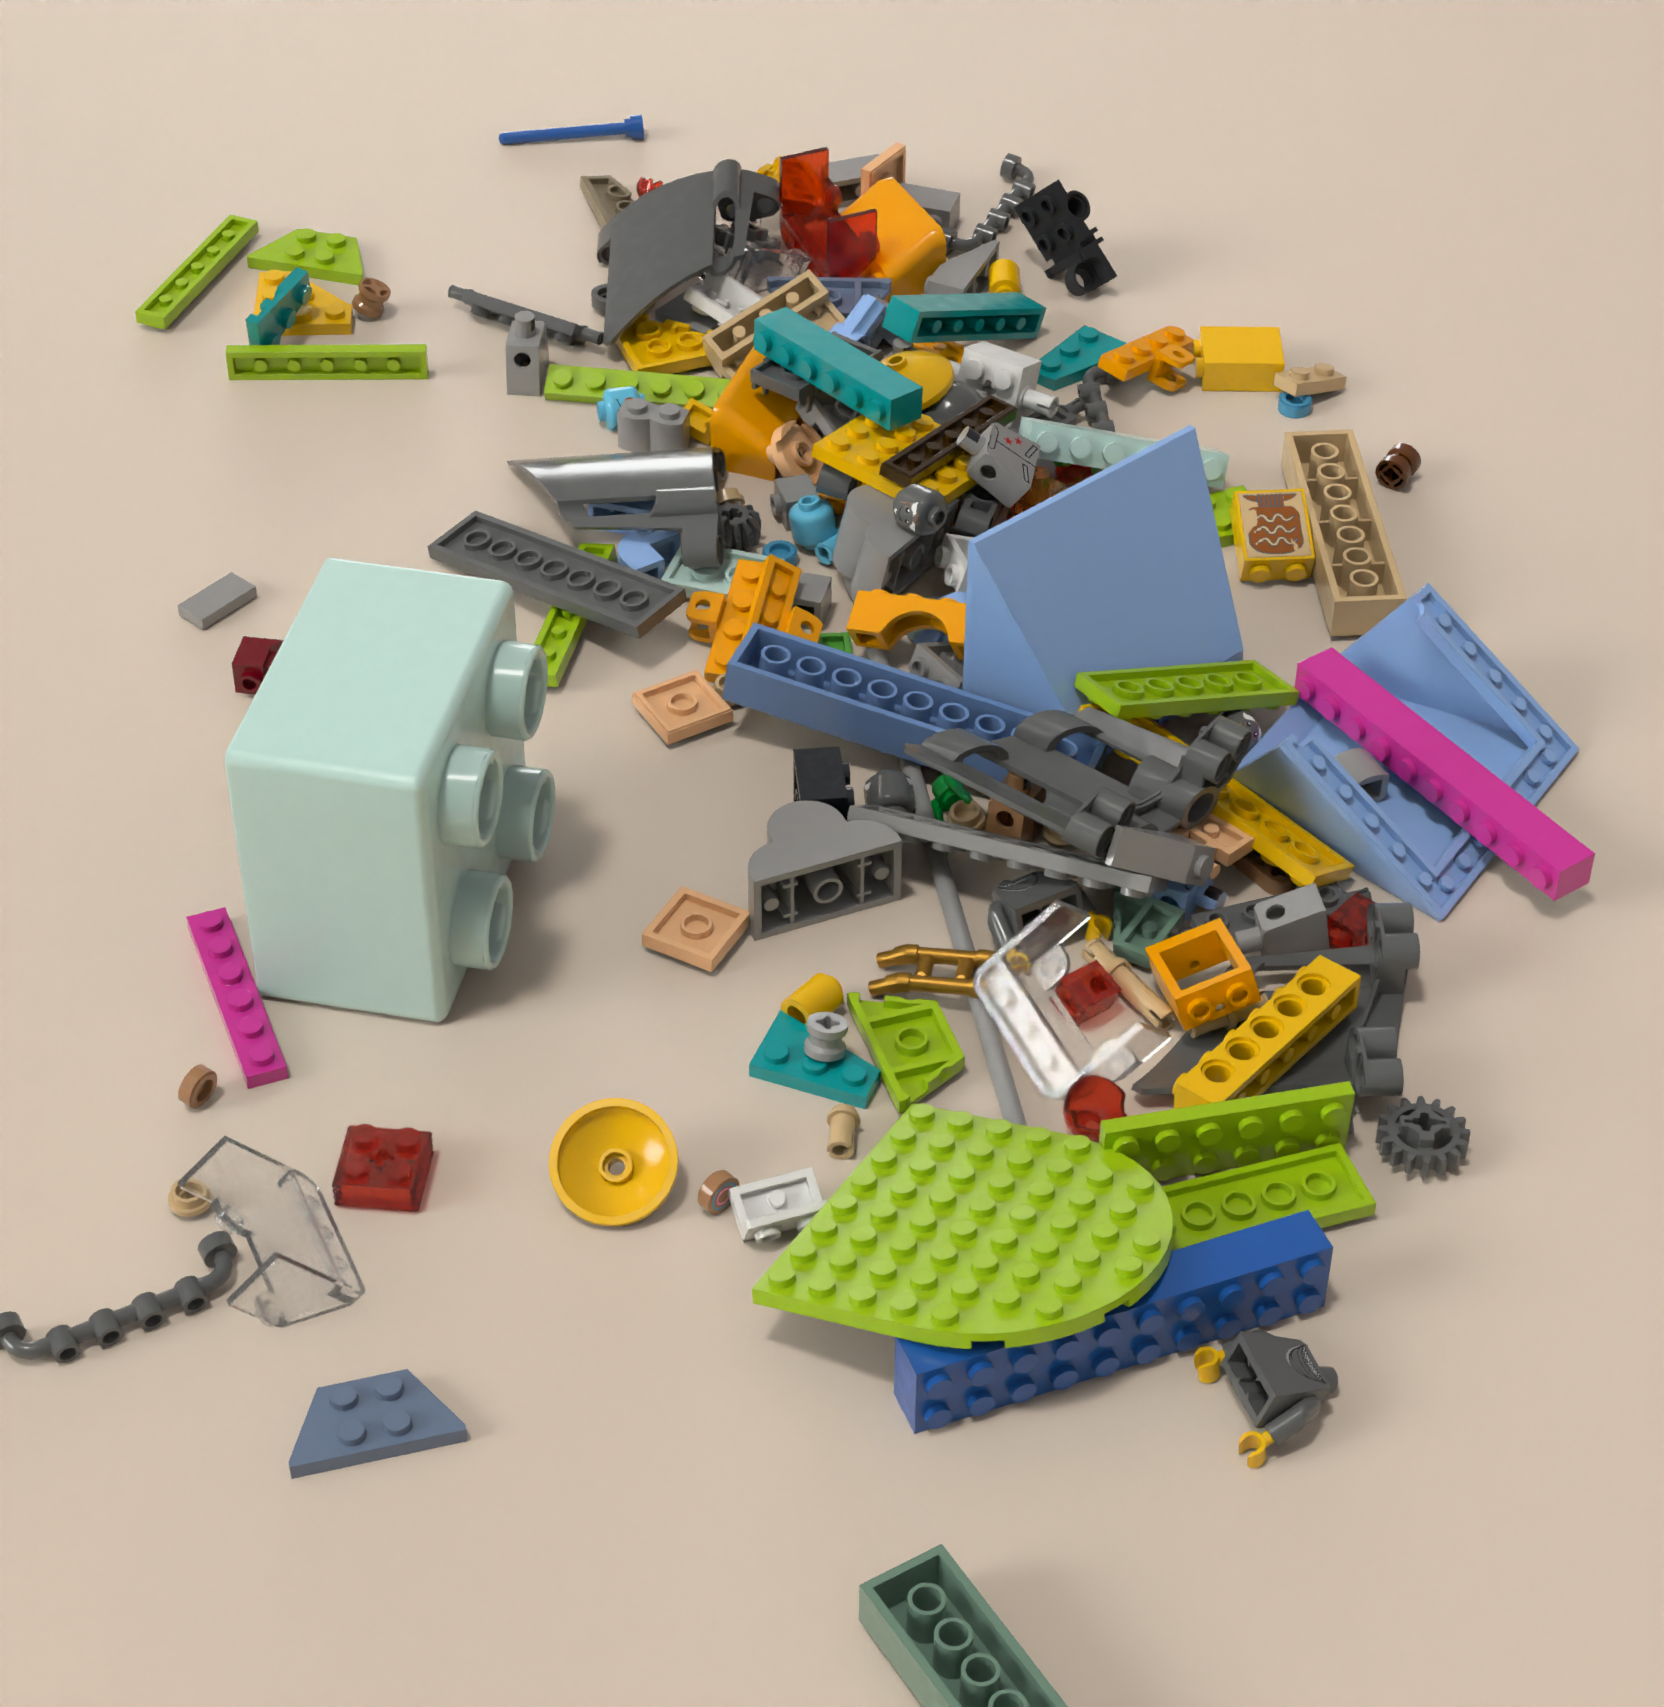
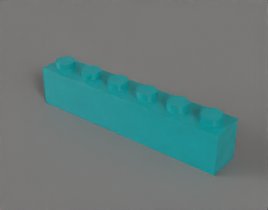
M1019 292L892 295L886 308L882 327L909 343L1037 338L1047 308Z
M787 307L754 319V350L888 431L921 418L922 386Z

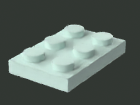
M680 545L661 580L685 588L687 598H691L692 593L697 591H709L725 594L726 599L738 559L764 562L768 556L729 548L725 549V559L722 567L689 569L683 565Z

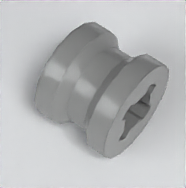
M818 1012L810 1015L806 1024L809 1036L804 1042L805 1054L814 1060L822 1062H833L843 1058L846 1045L842 1039L848 1032V1021L843 1016L831 1012Z

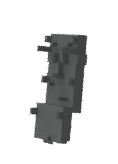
M836 331L831 332L877 361L884 359L882 350H877L838 334ZM768 357L764 358L761 364L750 370L752 389L755 390L762 386L763 395L768 394L769 390L793 399L798 402L799 409L805 407L806 413L812 410L814 393L817 394L822 391Z

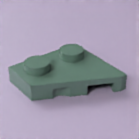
M1116 886L1114 888L1113 953L1117 957L1125 958L1131 963L1149 969L1150 964L1145 948L1170 938L1171 933L1177 932L1185 922L1186 910L1153 897L1144 896V899L1122 895L1120 894L1121 887Z

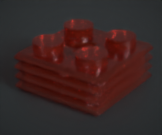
M370 1124L350 1125L346 1132L332 1182L334 1204L336 1206L419 1211L434 1154L432 1133L430 1131H419L411 1127L394 1129L374 1127Z

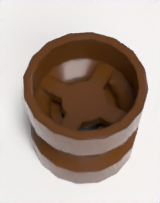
M1405 443L1394 445L1386 457L1376 466L1375 474L1378 481L1384 487L1391 490L1403 488L1410 477L1421 466L1420 454L1411 445Z

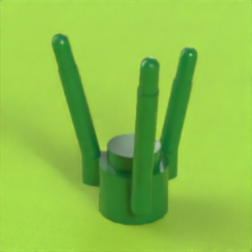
M946 774L938 777L932 785V793L935 799L931 801L937 820L944 821L942 812L944 810L950 812L951 806L957 801L963 800L966 804H970L973 800L960 781Z

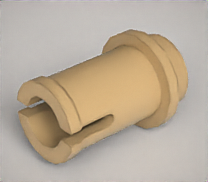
M835 1105L827 1115V1124L830 1127L827 1152L835 1159H848L854 1154L855 1130L859 1127L861 1119L857 1110L852 1105Z

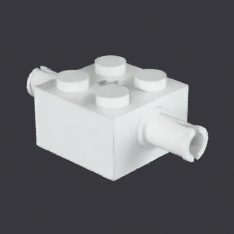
M980 341L964 347L961 364L949 360L954 370L955 381H962L972 386L983 398L991 394L1018 408L1016 419L1004 426L1006 428L1019 422L1022 416H1029L1031 411L1043 414L1049 418H1052L1057 412L1058 407L1052 404L1058 405L1059 398L1036 391L1041 360L986 341Z

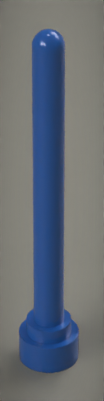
M642 114L630 115V118L624 119V122L503 132L499 135L498 139L504 145L626 134V137H632V140L644 139Z

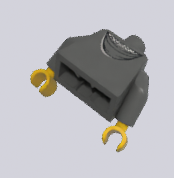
M1035 871L1012 881L1003 880L992 890L993 902L988 908L989 930L998 951H1004L1003 957L1021 963L1024 975H1026L1027 954L1023 950L1015 948L1016 944L1020 946L1026 945L1083 921L1088 923L1085 934L1087 942L1094 938L1100 939V933L1106 940H1109L1112 921L1105 915H1096L1094 913L1096 907L1082 890L1080 884L1072 879H1055L1045 876L1042 871ZM1004 975L1007 979H1012V977Z
M1254 1330L1252 1332L1240 1331L1236 1339L1222 1344V1350L1217 1351L1212 1347L1205 1346L1197 1349L1194 1355L1195 1369H1198L1200 1382L1212 1383L1219 1379L1221 1375L1220 1365L1222 1364L1255 1427L1266 1429L1262 1434L1256 1431H1248L1240 1437L1238 1443L1239 1454L1244 1453L1250 1448L1257 1449L1247 1458V1466L1249 1468H1257L1264 1464L1266 1460V1447L1273 1442L1277 1446L1310 1423L1320 1413V1405L1326 1395L1334 1393L1338 1386L1336 1370L1330 1366H1318L1307 1344L1303 1341L1274 1336L1263 1330Z

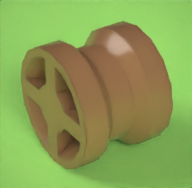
M363 278L358 286L360 292L354 296L352 306L363 316L378 318L384 311L383 303L389 299L391 290L380 280Z

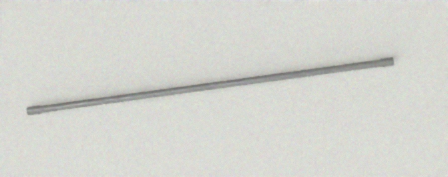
M843 575L848 594L851 597L850 589L853 580ZM866 647L869 660L890 666L886 650ZM898 757L902 773L910 777L913 784L916 801L914 814L936 819L920 765ZM933 841L923 843L953 948L975 951L946 852L931 848ZM974 967L972 977L983 978L981 969ZM968 996L1003 1119L1010 1123L1027 1126L991 1002Z

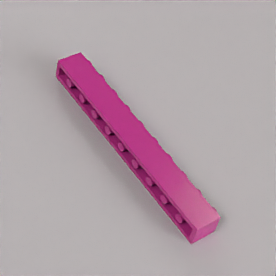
M1334 648L1326 649L1297 663L1294 688L1300 691L1298 696L1302 700L1306 701L1327 720L1331 721L1352 740L1366 749L1378 761L1382 762L1429 802L1448 815L1455 823L1474 836L1481 844L1504 860L1507 865L1514 868L1537 889H1540L1553 901H1556L1589 883L1595 857L1593 851Z

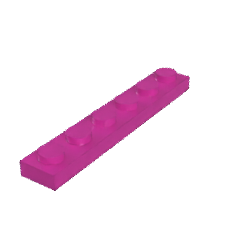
M226 907L187 916L188 930L247 1088L250 1089L288 1079L287 1065Z

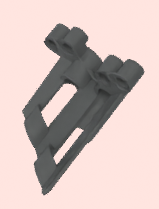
M1087 707L1073 715L1060 710H1045L1035 713L1024 719L1016 727L1014 736L991 741L969 730L960 728L947 729L928 737L921 745L905 743L903 752L1060 834L1063 841L1097 858H1106L1116 825L1169 833L1178 826L1184 829H1192L1201 824L1215 808L1219 792L1230 782L1251 744L1253 732L1236 722L1218 715L1207 727L1203 725L1200 728L1198 737L1188 747L1092 707ZM1082 732L1141 763L1136 769L1129 786L1055 750L1057 744L1071 734ZM976 753L1045 788L1046 799L1044 803H1041L962 761L971 754Z

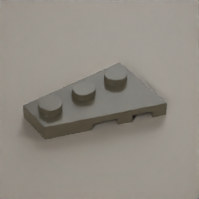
M611 175L581 176L580 189L602 228L613 217L634 202L631 199L632 193Z

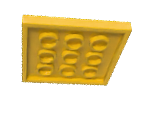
M861 414L814 443L811 456L895 498L899 491L905 487L879 475L881 463L941 425L934 422L931 417L922 414L920 419L888 431ZM966 451L918 484L938 491L944 496L946 503H950L978 484L966 471L970 453Z

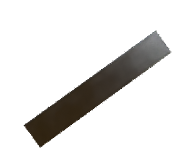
M991 394L987 395L881 463L879 475L905 488L911 484H918L966 452L956 442L961 432L967 426L979 434H982L992 423L1006 426L1016 419L1018 408Z

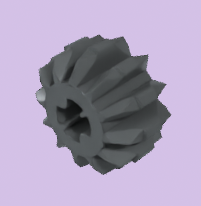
M725 500L724 505H718L720 517H728L731 524L732 542L730 549L751 552L752 547L758 545L761 538V519L759 513L753 510L752 505L742 506L740 501L734 504Z

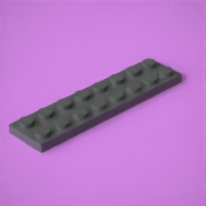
M476 510L427 546L430 558L481 578L505 581L512 586L514 591L638 639L647 634L687 601L685 588Z

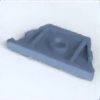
M767 276V291L771 294L796 277ZM817 277L828 290L829 300L845 319L863 295L869 294L884 300L891 293V278Z
M408 1369L318 1387L288 1462L291 1479L468 1441L466 1425Z

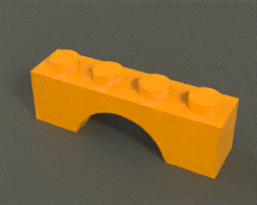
M874 589L872 592L858 590L846 630L856 646L891 650L898 640L910 632L920 629L938 630L948 635V641L957 658L964 660L966 603H959L951 598H941L940 600L927 599L914 593H908L906 596L895 595L881 589Z

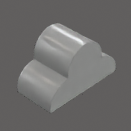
M869 485L853 489L847 497L832 555L835 567L843 575L853 580L850 589L853 601H855L858 590L872 592L874 589H881L890 594L899 595L935 565L934 556L936 549L942 545L945 534H950L959 499L956 498L947 504V519L941 528L930 536H921L897 524L893 512L895 498Z
M796 801L778 808L770 816L767 823V844L756 850L748 862L749 931L754 941L901 900V838L892 828L877 821H846L837 809L818 801Z

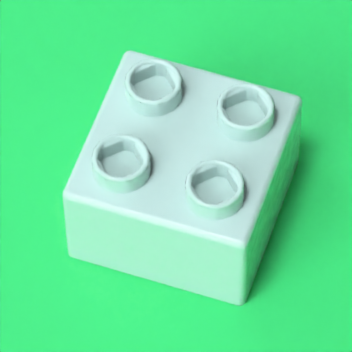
M327 558L225 754V768L257 989L260 995L440 1022L448 1016L468 967L492 970L498 966L508 942L513 910V891L511 881L506 876L512 859L535 862L541 859L550 838L555 810V783L553 775L548 769L526 766L524 741L533 738L543 715L548 682L546 653L540 645L517 642L514 593L509 583L501 580L338 558Z

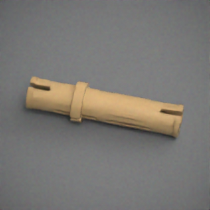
M1094 938L1086 943L1085 947L1092 953L1090 954L1087 950L1082 949L1081 956L1102 975L1103 983L1108 987H1115L1158 1031L1165 1032L1174 1025L1167 1018L1170 1016L1173 1020H1177L1172 1008L1131 970L1130 962L1125 958L1117 957L1099 938Z

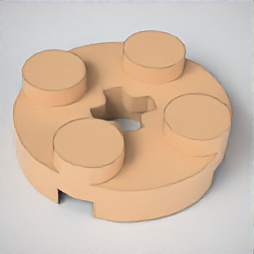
M791 420L779 426L773 432L771 444L766 448L767 457L770 462L776 465L784 478L808 473L813 485L816 486L824 463L812 457L811 454L814 443L821 440V437L810 425L806 423L798 425L795 423L797 420Z

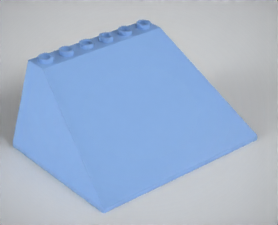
M1191 425L968 540L963 665L964 691L1032 713L1045 710H1060L1073 715L1078 712L1080 705L1092 703L1085 694L1074 687L1077 672L1243 660L1244 649L1196 430ZM1176 715L1162 716L1160 719L1152 720L1161 725ZM1108 746L1106 756L1114 752V748Z
M1429 583L1424 585L1340 653L1533 805L1537 803L1579 750L1578 746ZM1298 697L1296 705H1291L1244 756L1233 778L1355 865L1352 871L1406 903H1411L1413 907L1438 922L1444 919L1495 853L1481 844L1474 836L1455 823L1448 815L1370 754L1389 774L1386 797L1376 803L1334 758L1343 751L1363 747L1352 740L1331 721L1327 720L1306 701Z

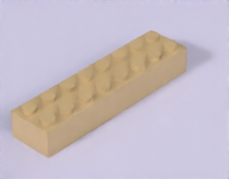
M1353 429L1285 432L1281 468L1288 489H1304L1315 553L1312 574L1330 636L1364 635L1405 602L1407 597Z

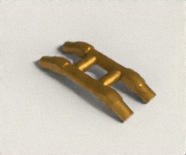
M905 944L896 946L892 950L877 953L876 961L880 968L917 964L915 975L909 972L889 974L885 978L869 981L868 989L873 997L887 993L896 994L916 991L967 995L970 998H980L1009 1007L1014 992L997 986L995 982L972 977L973 969L977 967V969L988 970L993 973L998 972L1016 979L1021 963L1007 959L1002 954L992 950L978 949V951ZM934 964L958 966L955 978L931 976Z

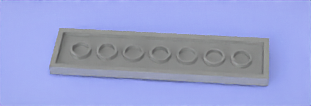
M875 804L850 805L847 821L873 820L883 823L892 828L899 835L902 842L918 844V842L930 843V841H933L931 847L933 849L949 853L970 850V858L986 862L1007 859V867L1023 871L1045 868L1044 875L1060 880L1082 877V885L1092 888L1106 889V887L1115 888L1120 886V894L1144 899V896L1153 897L1154 892L1166 891L1169 883L1167 879L1104 864L1105 859Z

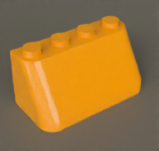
M893 177L877 181L833 219L831 227L828 229L831 244L843 253L845 259L855 266L862 277L891 278V293L885 298L888 303L892 295L924 294L927 277L932 276L936 269L946 262V238L941 226Z
M753 347L713 407L710 420L711 447L720 448L724 452L726 471L774 481V479L778 478L780 472L776 465L770 462L766 453L767 446L771 444L773 432L779 426L791 420H797L795 423L798 425L804 424V421L795 409L797 401L769 390L768 394L763 395L762 386L755 390L752 389L750 370L761 364L763 359L766 358V356L754 350Z

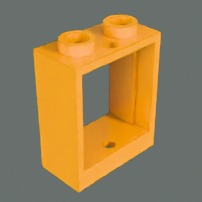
M1221 918L1145 948L1154 979L1184 1031L1262 1001L1253 970ZM1228 960L1234 968L1183 990L1179 988L1176 982ZM1219 1004H1224L1221 1009H1216Z

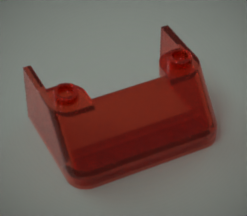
M827 147L779 157L780 233L784 245L804 272L810 269L816 277L857 278L876 259V254L880 251L877 237V210L874 208L841 216L838 212V204L842 202V195L838 185H834L829 178V149Z

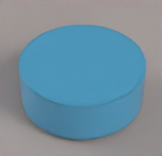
M1285 391L1279 395L1278 411L1283 416L1299 419L1310 414L1312 407L1310 395L1294 397Z
M772 541L762 549V555L769 556L772 554L780 559H785L786 562L794 566L797 565V548L788 541Z

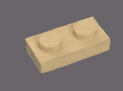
M1316 363L1314 367H1291L1289 371L1276 372L1273 385L1294 397L1343 390L1345 389L1347 377L1335 371L1334 366L1330 364Z

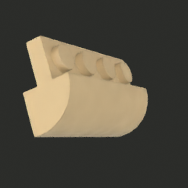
M810 269L702 337L706 355L720 378L732 379L754 347L755 318L787 307L828 332L834 324L838 322L844 323L845 317L829 300L828 290Z

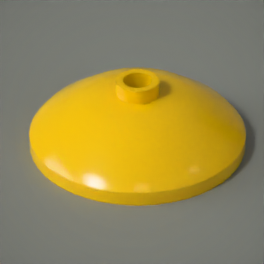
M922 350L904 351L892 354L879 361L923 387L922 410L939 401L950 390L954 382L955 374L952 364L947 358L934 352Z
M625 1098L596 1100L573 1112L558 1129L549 1153L550 1179L562 1203L573 1214L589 1223L611 1227L635 1223L658 1209L674 1186L679 1165L677 1145L666 1122L648 1106ZM614 1163H623L625 1169L621 1174L613 1175L610 1173V1168Z

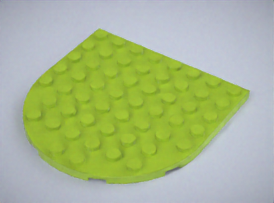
M912 1103L752 1287L753 1304L942 1347L971 1349L972 1341H1004L1005 1348L1052 1341L1082 1332L1105 1322V1313L1117 1308L1121 1304L1130 1307L1153 1287L1167 1267L1173 1250L1174 1228L1172 1208L1161 1185L1145 1168L1123 1153H1114L1113 1149L1104 1150L1100 1143L1091 1141L1086 1136H1072L1049 1131L1044 1127H1029L1010 1123L1004 1119H990L971 1115L965 1111L955 1112L936 1108L930 1104Z

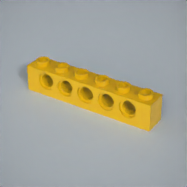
M1319 955L1307 967L1302 966L1288 984L1277 988L1270 1000L1261 1008H1255L1241 1026L1236 1030H1230L1223 1042L1213 1051L1204 1053L1195 1067L1188 1073H1182L1177 1078L1172 1089V1094L1174 1095L1173 1109L1258 1096L1264 1093L1357 1007L1361 975L1322 955Z

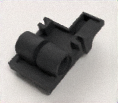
M1058 179L1013 207L1046 262L1051 259L1053 260L1055 265L1044 271L1049 279L1067 269L1064 278L1067 289L1075 296H1083L1117 277V274L1098 245L1104 239L1102 236L1096 239L1093 234L1098 229L1094 227L1089 230L1084 222L1090 215V204L1084 194L1076 190L1067 193ZM1076 274L1083 279L1084 287L1077 282Z

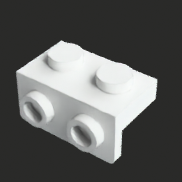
M708 271L703 284L688 287L683 299L692 304V309L695 312L704 316H711L718 321L717 324L720 326L763 299V297L727 274L714 277Z
M812 1167L736 1186L728 1191V1197L743 1242L756 1239L757 1243L769 1242L780 1237L782 1231L797 1228L798 1232H801L828 1201L822 1199Z

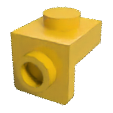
M690 398L683 407L689 410L690 436L709 446L711 443L710 420L713 409Z

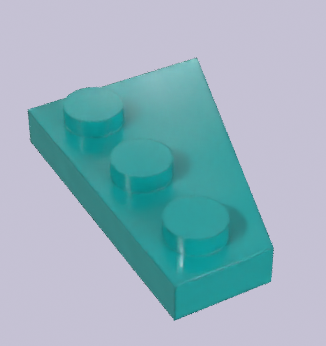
M296 267L277 286L274 299L266 298L260 304L261 312L257 316L251 313L245 319L249 345L280 344L282 334L286 328L290 329L293 326L296 313L302 305L308 303L312 295V287H310L307 271Z
M1084 325L1039 359L1042 362L1037 384L1056 391L1079 382L1087 370L1098 365L1102 354L1127 343L1102 333L1093 327Z
M780 1010L749 1063V1076L866 1110L880 1083L881 1070L845 1049L843 1058L833 1062H822L810 1058L804 1052V1042L809 1036L806 1025Z

